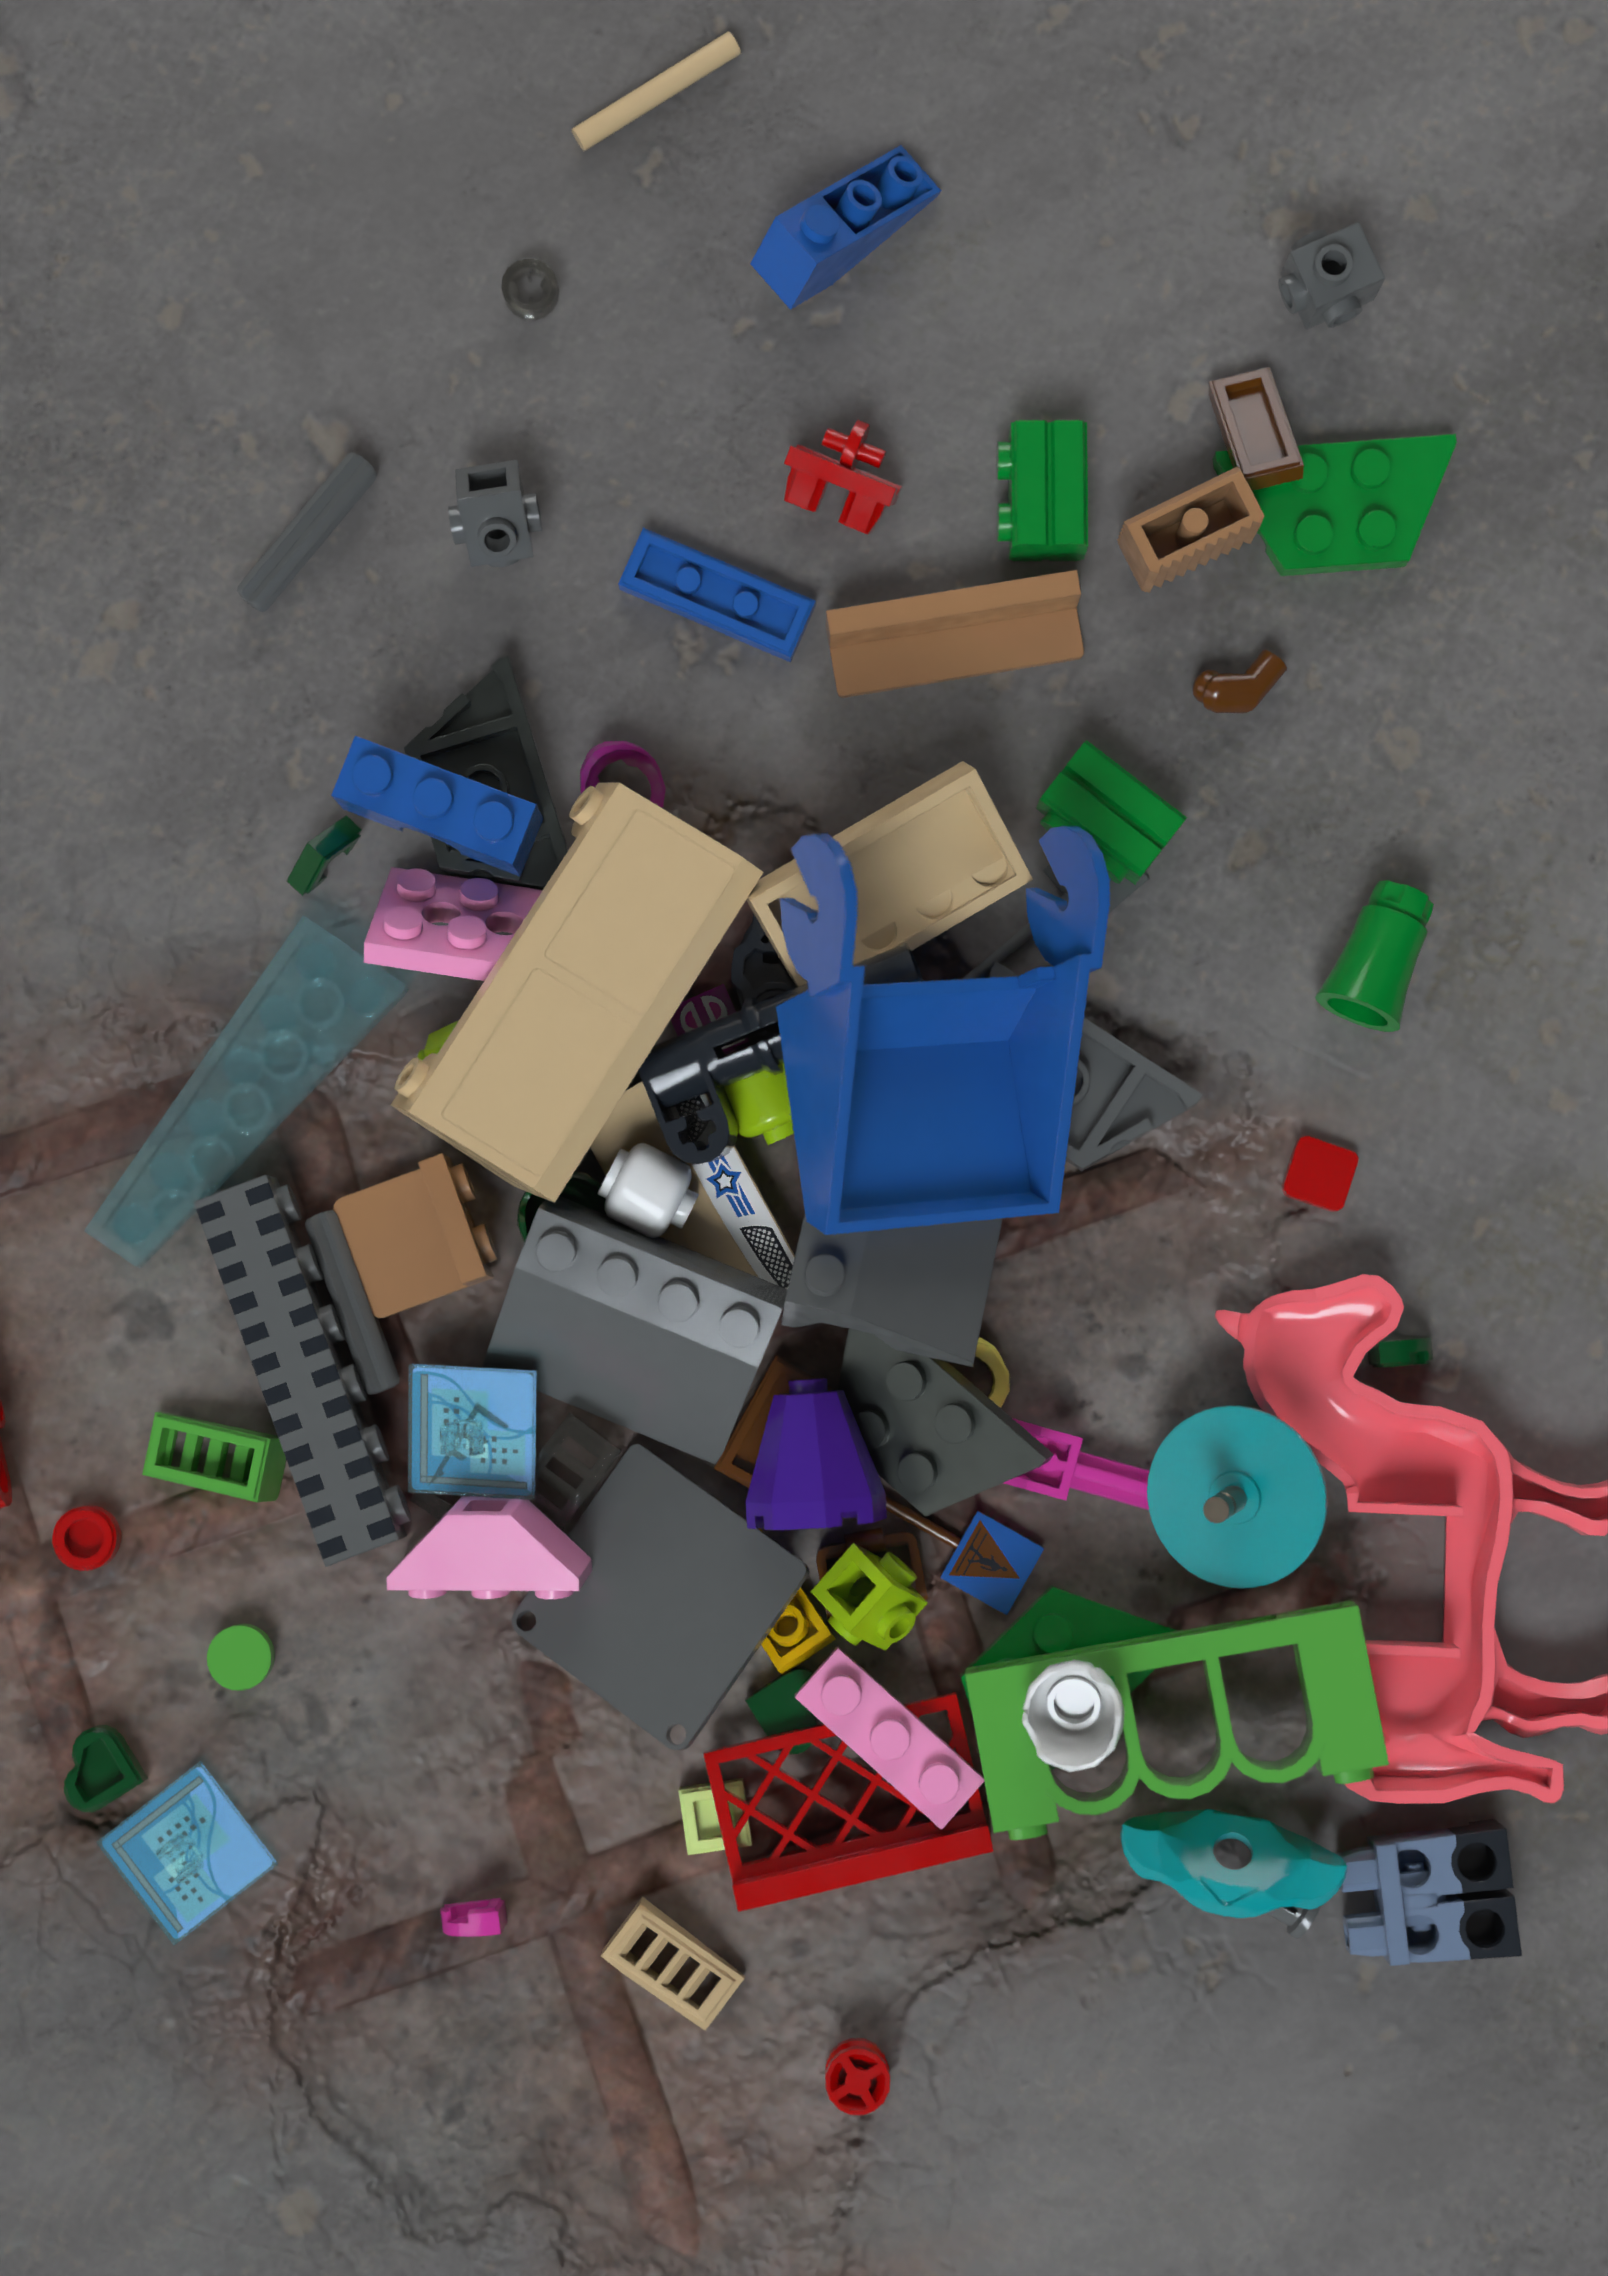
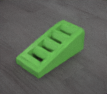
M155 1412L142 1475L253 1502L276 1501L279 1496L286 1457L278 1436L164 1412ZM178 1431L185 1432L186 1438L180 1467L171 1466ZM204 1437L210 1438L204 1471L199 1472L197 1468ZM232 1443L236 1444L230 1477L228 1478L223 1477L229 1444Z

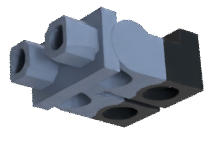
M1496 1819L1469 1822V1825L1437 1830L1411 1831L1389 1836L1386 1834L1367 1836L1368 1846L1337 1853L1347 1864V1875L1340 1890L1343 1893L1373 1890L1376 1912L1343 1915L1345 1945L1350 1954L1383 1956L1390 1966L1410 1964V1962H1441L1522 1956L1515 1896L1507 1890L1514 1888L1507 1829Z

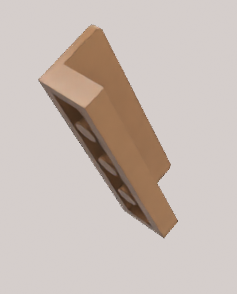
M1077 570L827 610L826 631L837 695L841 698L1081 659L1084 654V647L1077 613V605L1081 597Z

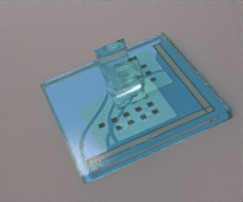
M410 1364L408 1389V1492L533 1500L535 1498L536 1371Z
M201 1761L96 1842L173 1945H176L278 1864Z

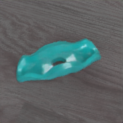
M1213 1809L1162 1812L1131 1817L1122 1824L1120 1829L1123 1852L1129 1865L1137 1875L1144 1879L1160 1881L1169 1885L1195 1907L1221 1916L1234 1918L1257 1917L1282 1907L1315 1909L1327 1903L1338 1892L1347 1875V1864L1341 1856L1320 1846L1307 1837L1291 1832L1262 1818L1238 1816ZM1224 1839L1239 1840L1249 1848L1251 1861L1241 1869H1228L1216 1860L1213 1852L1215 1845Z

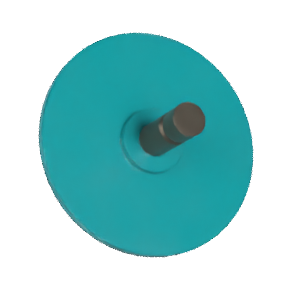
M1220 1406L1199 1412L1181 1422L1167 1435L1158 1448L1150 1467L1147 1500L1151 1520L1158 1537L1179 1564L1197 1577L1210 1583L1230 1588H1255L1276 1582L1297 1569L1309 1557L1324 1529L1327 1515V1489L1320 1464L1310 1446L1296 1430L1286 1422L1265 1411L1245 1406Z

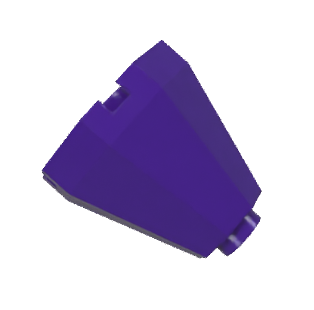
M827 1378L788 1381L789 1393L774 1395L746 1499L747 1529H758L764 1527V1530L830 1528L842 1526L843 1518L857 1517L858 1524L874 1523L887 1518L885 1490L844 1390H828Z

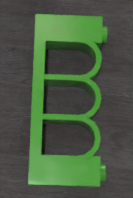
M1351 1600L965 1669L994 1833L1008 1831L1010 1840H1024L1047 1834V1824L1059 1822L1057 1805L1080 1815H1100L1116 1809L1133 1794L1139 1778L1150 1790L1170 1799H1192L1208 1793L1225 1778L1231 1762L1242 1774L1262 1783L1288 1782L1303 1776L1314 1764L1322 1776L1334 1775V1780L1337 1784L1355 1783L1374 1778V1767L1389 1765L1359 1606ZM1293 1644L1306 1712V1732L1300 1746L1289 1756L1277 1761H1259L1245 1755L1235 1742L1219 1657ZM1079 1660L1089 1662L1094 1667L1101 1668L1108 1676L1113 1677L1114 1685L1122 1697L1125 1710L1123 1736L1126 1753L1125 1764L1120 1776L1107 1788L1097 1792H1078L1066 1787L1054 1775L1051 1765L1045 1763L1037 1756L1035 1745L1022 1723L1023 1706L1030 1683L1049 1665ZM1202 1660L1216 1730V1747L1210 1761L1198 1772L1185 1777H1170L1154 1770L1142 1755L1127 1673Z

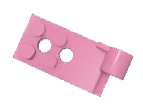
M391 867L364 941V963L485 981L543 890L494 883L484 878L467 879L434 874L423 869ZM442 922L448 923V925H434L431 923ZM496 932L512 933V935L496 934Z

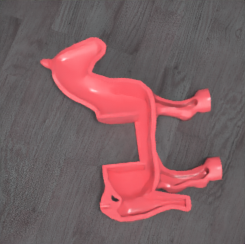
M1362 1274L1327 1286L1305 1290H1291L1276 1294L1262 1301L1250 1313L1217 1310L1215 1318L1228 1334L1241 1342L1244 1348L1243 1369L1248 1386L1262 1411L1276 1416L1296 1430L1310 1446L1319 1464L1343 1482L1346 1490L1348 1512L1445 1516L1442 1642L1365 1640L1389 1765L1374 1767V1778L1344 1785L1370 1801L1396 1804L1447 1803L1478 1793L1506 1789L1530 1794L1546 1803H1555L1560 1800L1564 1790L1563 1764L1549 1758L1500 1746L1474 1732L1482 1721L1494 1720L1509 1733L1522 1738L1539 1736L1561 1727H1580L1599 1735L1608 1734V1673L1572 1683L1551 1682L1534 1678L1515 1670L1506 1663L1494 1628L1498 1581L1508 1545L1510 1526L1518 1512H1529L1566 1525L1580 1535L1605 1536L1608 1534V1480L1594 1484L1576 1485L1550 1478L1513 1458L1508 1449L1483 1421L1441 1406L1398 1402L1383 1392L1355 1379L1354 1374L1365 1354L1397 1328L1404 1309L1401 1296L1390 1283L1380 1276Z

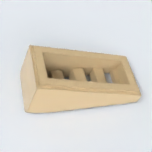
M643 1896L601 1953V1957L621 1973L705 2031L745 1979V1975ZM648 1927L656 1932L657 1935L638 1959L629 1951ZM670 1942L678 1950L661 1973L658 1974L650 1966L666 1944ZM690 1956L699 1965L681 1989L678 1990L670 1982ZM711 1971L721 1979L701 2006H699L690 1998Z

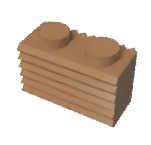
M1237 466L1124 521L1117 541L1141 590L1150 593L1153 585L1161 588L1164 580L1173 582L1175 575L1184 577L1187 569L1195 571L1198 564L1206 566L1210 558L1218 560L1221 553L1229 555L1232 548L1239 550L1243 542L1251 544L1262 524L1264 514L1241 469Z

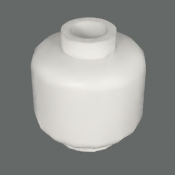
M646 1143L637 1144L630 1152L620 1148L598 1192V1195L606 1198L604 1210L610 1219L650 1238H658L663 1235L670 1223L682 1229L699 1194L688 1189L692 1178V1171L689 1165Z

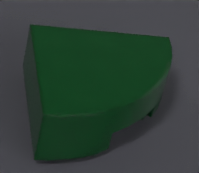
M346 815L308 841L287 882L302 896L306 893L309 894L327 878L323 872L328 863L342 852L346 855L350 853L361 837L362 829Z
M1418 1338L1380 1341L1368 1351L1369 1365H1373V1368L1429 1364V1360H1433L1432 1339Z

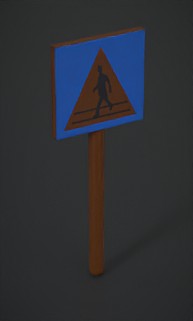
M886 1496V1510L955 1549L940 1575L941 1579L1005 1615L1009 1613L1045 1549L1044 1547L978 1510L961 1538Z

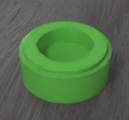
M236 1624L222 1630L211 1641L207 1651V1666L211 1676L221 1686L236 1691L250 1689L264 1681L270 1674L275 1662V1649L270 1637L262 1629L250 1624Z

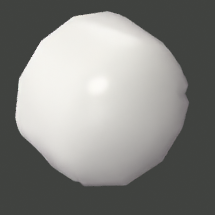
M1079 1660L1065 1661L1049 1665L1029 1685L1023 1706L1022 1723L1035 1745L1037 1756L1042 1761L1073 1772L1096 1767L1115 1750L1124 1728L1125 1710L1119 1691L1112 1679L1101 1668H1096L1089 1662Z

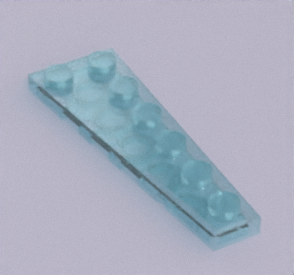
M303 915L84 1232L134 1266L142 1268L196 1212L193 1202L214 1194L388 1014L410 988L378 965L364 963L363 955Z

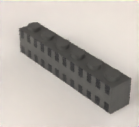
M263 1175L194 1201L193 1203L325 1567L406 1537L407 1534L403 1524L411 1521L410 1510L400 1486L389 1487L381 1463L389 1461L388 1450L378 1426L375 1424L367 1427L359 1405L360 1402L367 1400V1393L364 1391L355 1364L345 1366L337 1343L345 1340V1336L333 1304L323 1306L315 1283L324 1278L312 1245L302 1246L294 1222L302 1220V1216L290 1185L286 1184L280 1187L277 1178Z

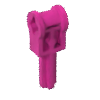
M1014 1419L1050 1450L1054 1456L1048 1463L1003 1482L1004 1484L1065 1501L1071 1488L1149 1510L1147 1485L1150 1470L1082 1452L1080 1448L1083 1438Z

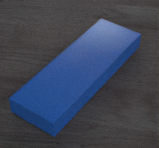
M646 528L642 529L618 583L619 590L788 662L792 661L816 607V601Z

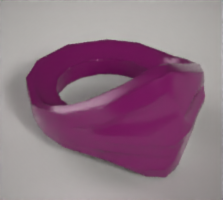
M605 741L589 750L580 769L581 793L588 787H596L600 783L598 775L607 765L622 760L627 766L638 768L647 777L651 786V798L649 801L663 808L666 792L665 784L658 764L646 750L639 745L627 741Z

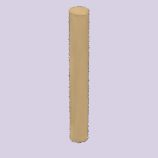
M729 31L578 124L571 129L577 143L583 151H586L741 54L737 41Z

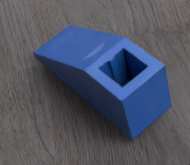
M900 145L776 216L750 264L791 310L837 282L937 198L941 189Z

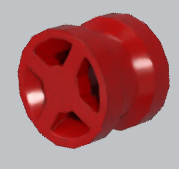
M850 2038L840 2042L831 2050L826 2060L825 2088L830 2101L839 2110L849 2115L871 2113L885 2102L890 2091L889 2064L885 2053L876 2043L865 2038ZM869 2064L871 2065L866 2069L862 2067H855V2065H862L864 2067L868 2066Z

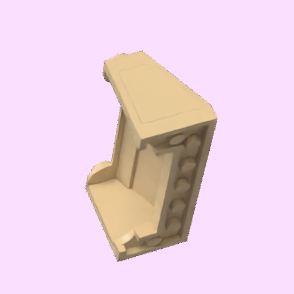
M598 783L596 787L590 786L585 789L577 798L569 814V817L574 820L571 831L572 835L576 838L439 1053H432L423 1060L415 1057L404 1067L395 1083V1090L399 1093L391 1104L392 1107L512 1186L554 1203L763 874L760 869L742 856L621 783Z

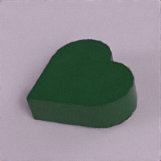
M794 1668L745 1698V1702L767 1736L817 1725L814 1715L794 1696L814 1673L807 1668ZM808 1742L795 1745L789 1754L802 1753L812 1744Z
M97 1725L83 1731L75 1740L72 1747V1758L75 1767L66 1776L64 1794L73 1808L82 1812H94L143 1783L148 1777L118 1730L108 1725Z

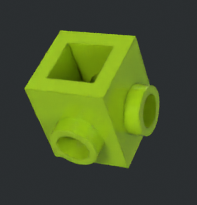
M855 1543L847 1549L811 1590L812 1594L832 1614L828 1621L843 1638L855 1646L863 1640L884 1651L892 1643L901 1640L910 1632L915 1624L916 1616L928 1603L912 1587L911 1584L916 1580L917 1576L902 1560L891 1552H887L881 1558Z

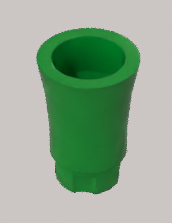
M1389 880L1379 881L1371 893L1368 905L1361 908L1352 933L1341 955L1315 996L1316 1001L1334 1015L1359 1026L1384 1032L1398 1031L1416 961L1428 934L1425 927L1434 907V904L1429 900V896L1409 885L1398 884Z

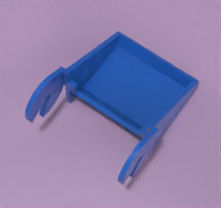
M1078 826L1050 828L1039 840L1059 885H1063L1067 889L1068 904L1066 900L1037 887L1026 888L1027 917L1033 940L1044 960L1050 963L1052 967H1036L1019 976L863 985L865 966H853L858 916L857 888L851 864L842 846L828 834H813L802 836L792 847L791 851L809 894L817 900L818 911L793 898H780L782 931L787 952L797 973L808 982V990L776 1006L806 1221L825 1235L1059 1213L1089 974L1102 968L1110 907V879L1104 857L1091 834Z

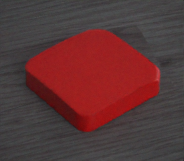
M1311 1136L1299 1138L1295 1143L1282 1183L1283 1194L1289 1198L1330 1212L1341 1210L1344 1207L1359 1161L1358 1155L1354 1151Z

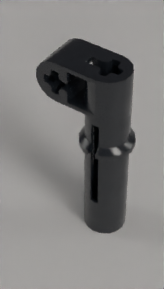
M907 943L853 964V966H865L863 985L924 981ZM808 983L759 1003L754 997L745 999L740 1011L653 1046L638 1071L667 1145L675 1156L687 1163L702 1164L719 1160L729 1154L736 1144L739 1130L736 1116L724 1087L763 1071L774 1075L782 1073V1063H784L780 1035L726 1057L722 1047L779 1025L776 1006L808 990ZM710 1092L714 1104L696 1111L701 1121L713 1120L716 1126V1131L708 1136L710 1147L707 1148L703 1141L692 1142L689 1138L688 1131L696 1126L695 1116L687 1115L675 1119L671 1107Z

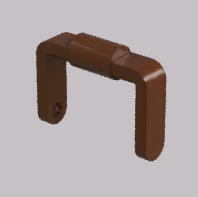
M882 1527L844 1534L845 1542L825 1545L816 1554L818 1574L821 1580L828 1572L826 1560L841 1557L853 1543L875 1555L886 1553V1548L907 1544L912 1571L917 1576L915 1580L916 1591L928 1601L918 1543L915 1536L909 1531L902 1530L883 1534ZM825 1608L828 1620L832 1614Z

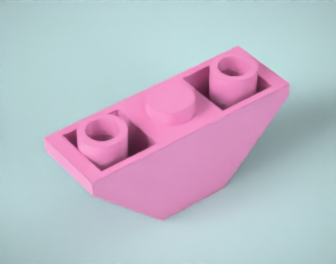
M462 1496L386 1578L387 1590H408V1595L417 1599L440 1597L445 1595L447 1591H471V1595L479 1599L501 1598L510 1594V1591H535V1596L541 1599H561L569 1597L574 1591L581 1589L592 1572V1561L579 1546L525 1496Z

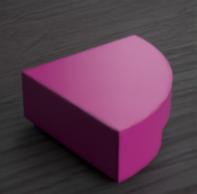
M501 1898L444 1904V1907L440 1908L443 1933L449 1936L476 1937L500 1935L507 1924L505 1900H501Z

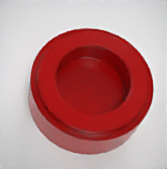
M93 1505L76 1507L67 1511L57 1521L53 1530L52 1544L57 1557L67 1567L78 1571L94 1570L105 1566L116 1556L121 1544V1529L116 1518L104 1508Z

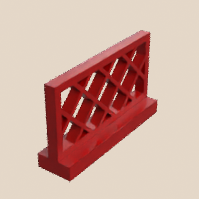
M956 1692L903 1704L917 1718L946 1710L952 1732L947 1745L953 1750L955 1748L956 1753L973 1767ZM823 1723L703 1752L738 1912L994 1852L979 1788L967 1800L969 1810L957 1812L941 1830L930 1819L908 1824L916 1810L921 1811L887 1780L883 1779L877 1771L874 1773L845 1755L844 1751L848 1746L845 1742L841 1740L837 1748H834L821 1740L837 1736ZM810 1742L831 1756L812 1788L780 1768L795 1745ZM782 1749L773 1763L759 1755ZM746 1757L768 1771L749 1803L725 1788L720 1763ZM838 1761L870 1780L851 1812L819 1793ZM775 1776L807 1795L788 1827L756 1808ZM877 1785L909 1805L894 1828L879 1831L858 1817ZM814 1800L846 1820L831 1843L816 1846L795 1832ZM729 1802L743 1810L735 1826ZM750 1816H753L782 1835L770 1857L742 1863L737 1837ZM853 1825L867 1833L845 1839ZM789 1840L803 1848L781 1854Z

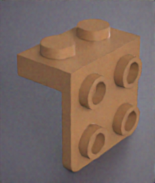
M443 1153L419 1161L420 1169L341 1197L334 1204L333 1211L338 1216L374 1317L386 1318L494 1278L489 1263L498 1260L485 1223L475 1226L467 1202L475 1200L476 1196L467 1170L463 1163L454 1166L452 1159Z

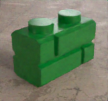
M1016 420L1011 422L1008 441H997L996 449L997 480H1008V503H998L997 541H1009V560L1012 561L1084 560L1088 549L1087 422L1084 420H1054L1052 422L1045 420Z
M1087 740L1043 793L1036 807L1039 812L1045 815L1041 819L1040 824L1046 831L1054 827L1078 826L1091 834L1103 854L1109 879L1117 884H1120L1126 878L1136 885L1187 819L1180 811Z

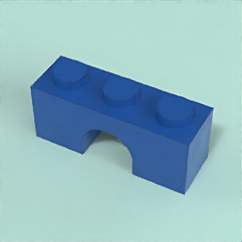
M355 736L331 795L346 811L401 832L404 828L423 833L456 848L464 856L521 877L543 821L539 808L532 802Z

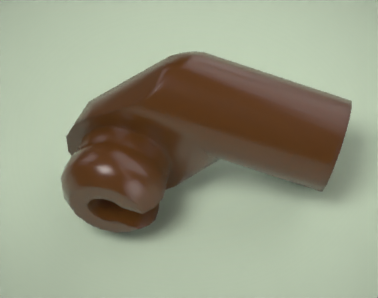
M1263 650L1244 674H1219L1213 669L1201 672L1194 680L1193 695L1196 700L1204 704L1207 710L1214 713H1247L1257 707L1287 671V666L1274 653Z

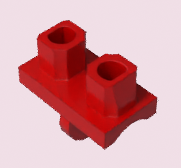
M861 420L856 421L849 436L828 427L822 441V446L841 453L840 461L797 444L796 447L790 446L784 462L785 465L792 467L787 480L784 501L808 511L818 512L829 482L847 489L850 492L838 522L864 534H870L882 517L886 506L890 507L896 504L902 486L856 468L859 460L880 469L886 455L885 450L866 443L870 424Z

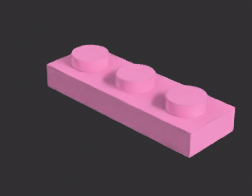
M839 1646L833 1650L794 1695L803 1706L941 1830L984 1782V1777Z

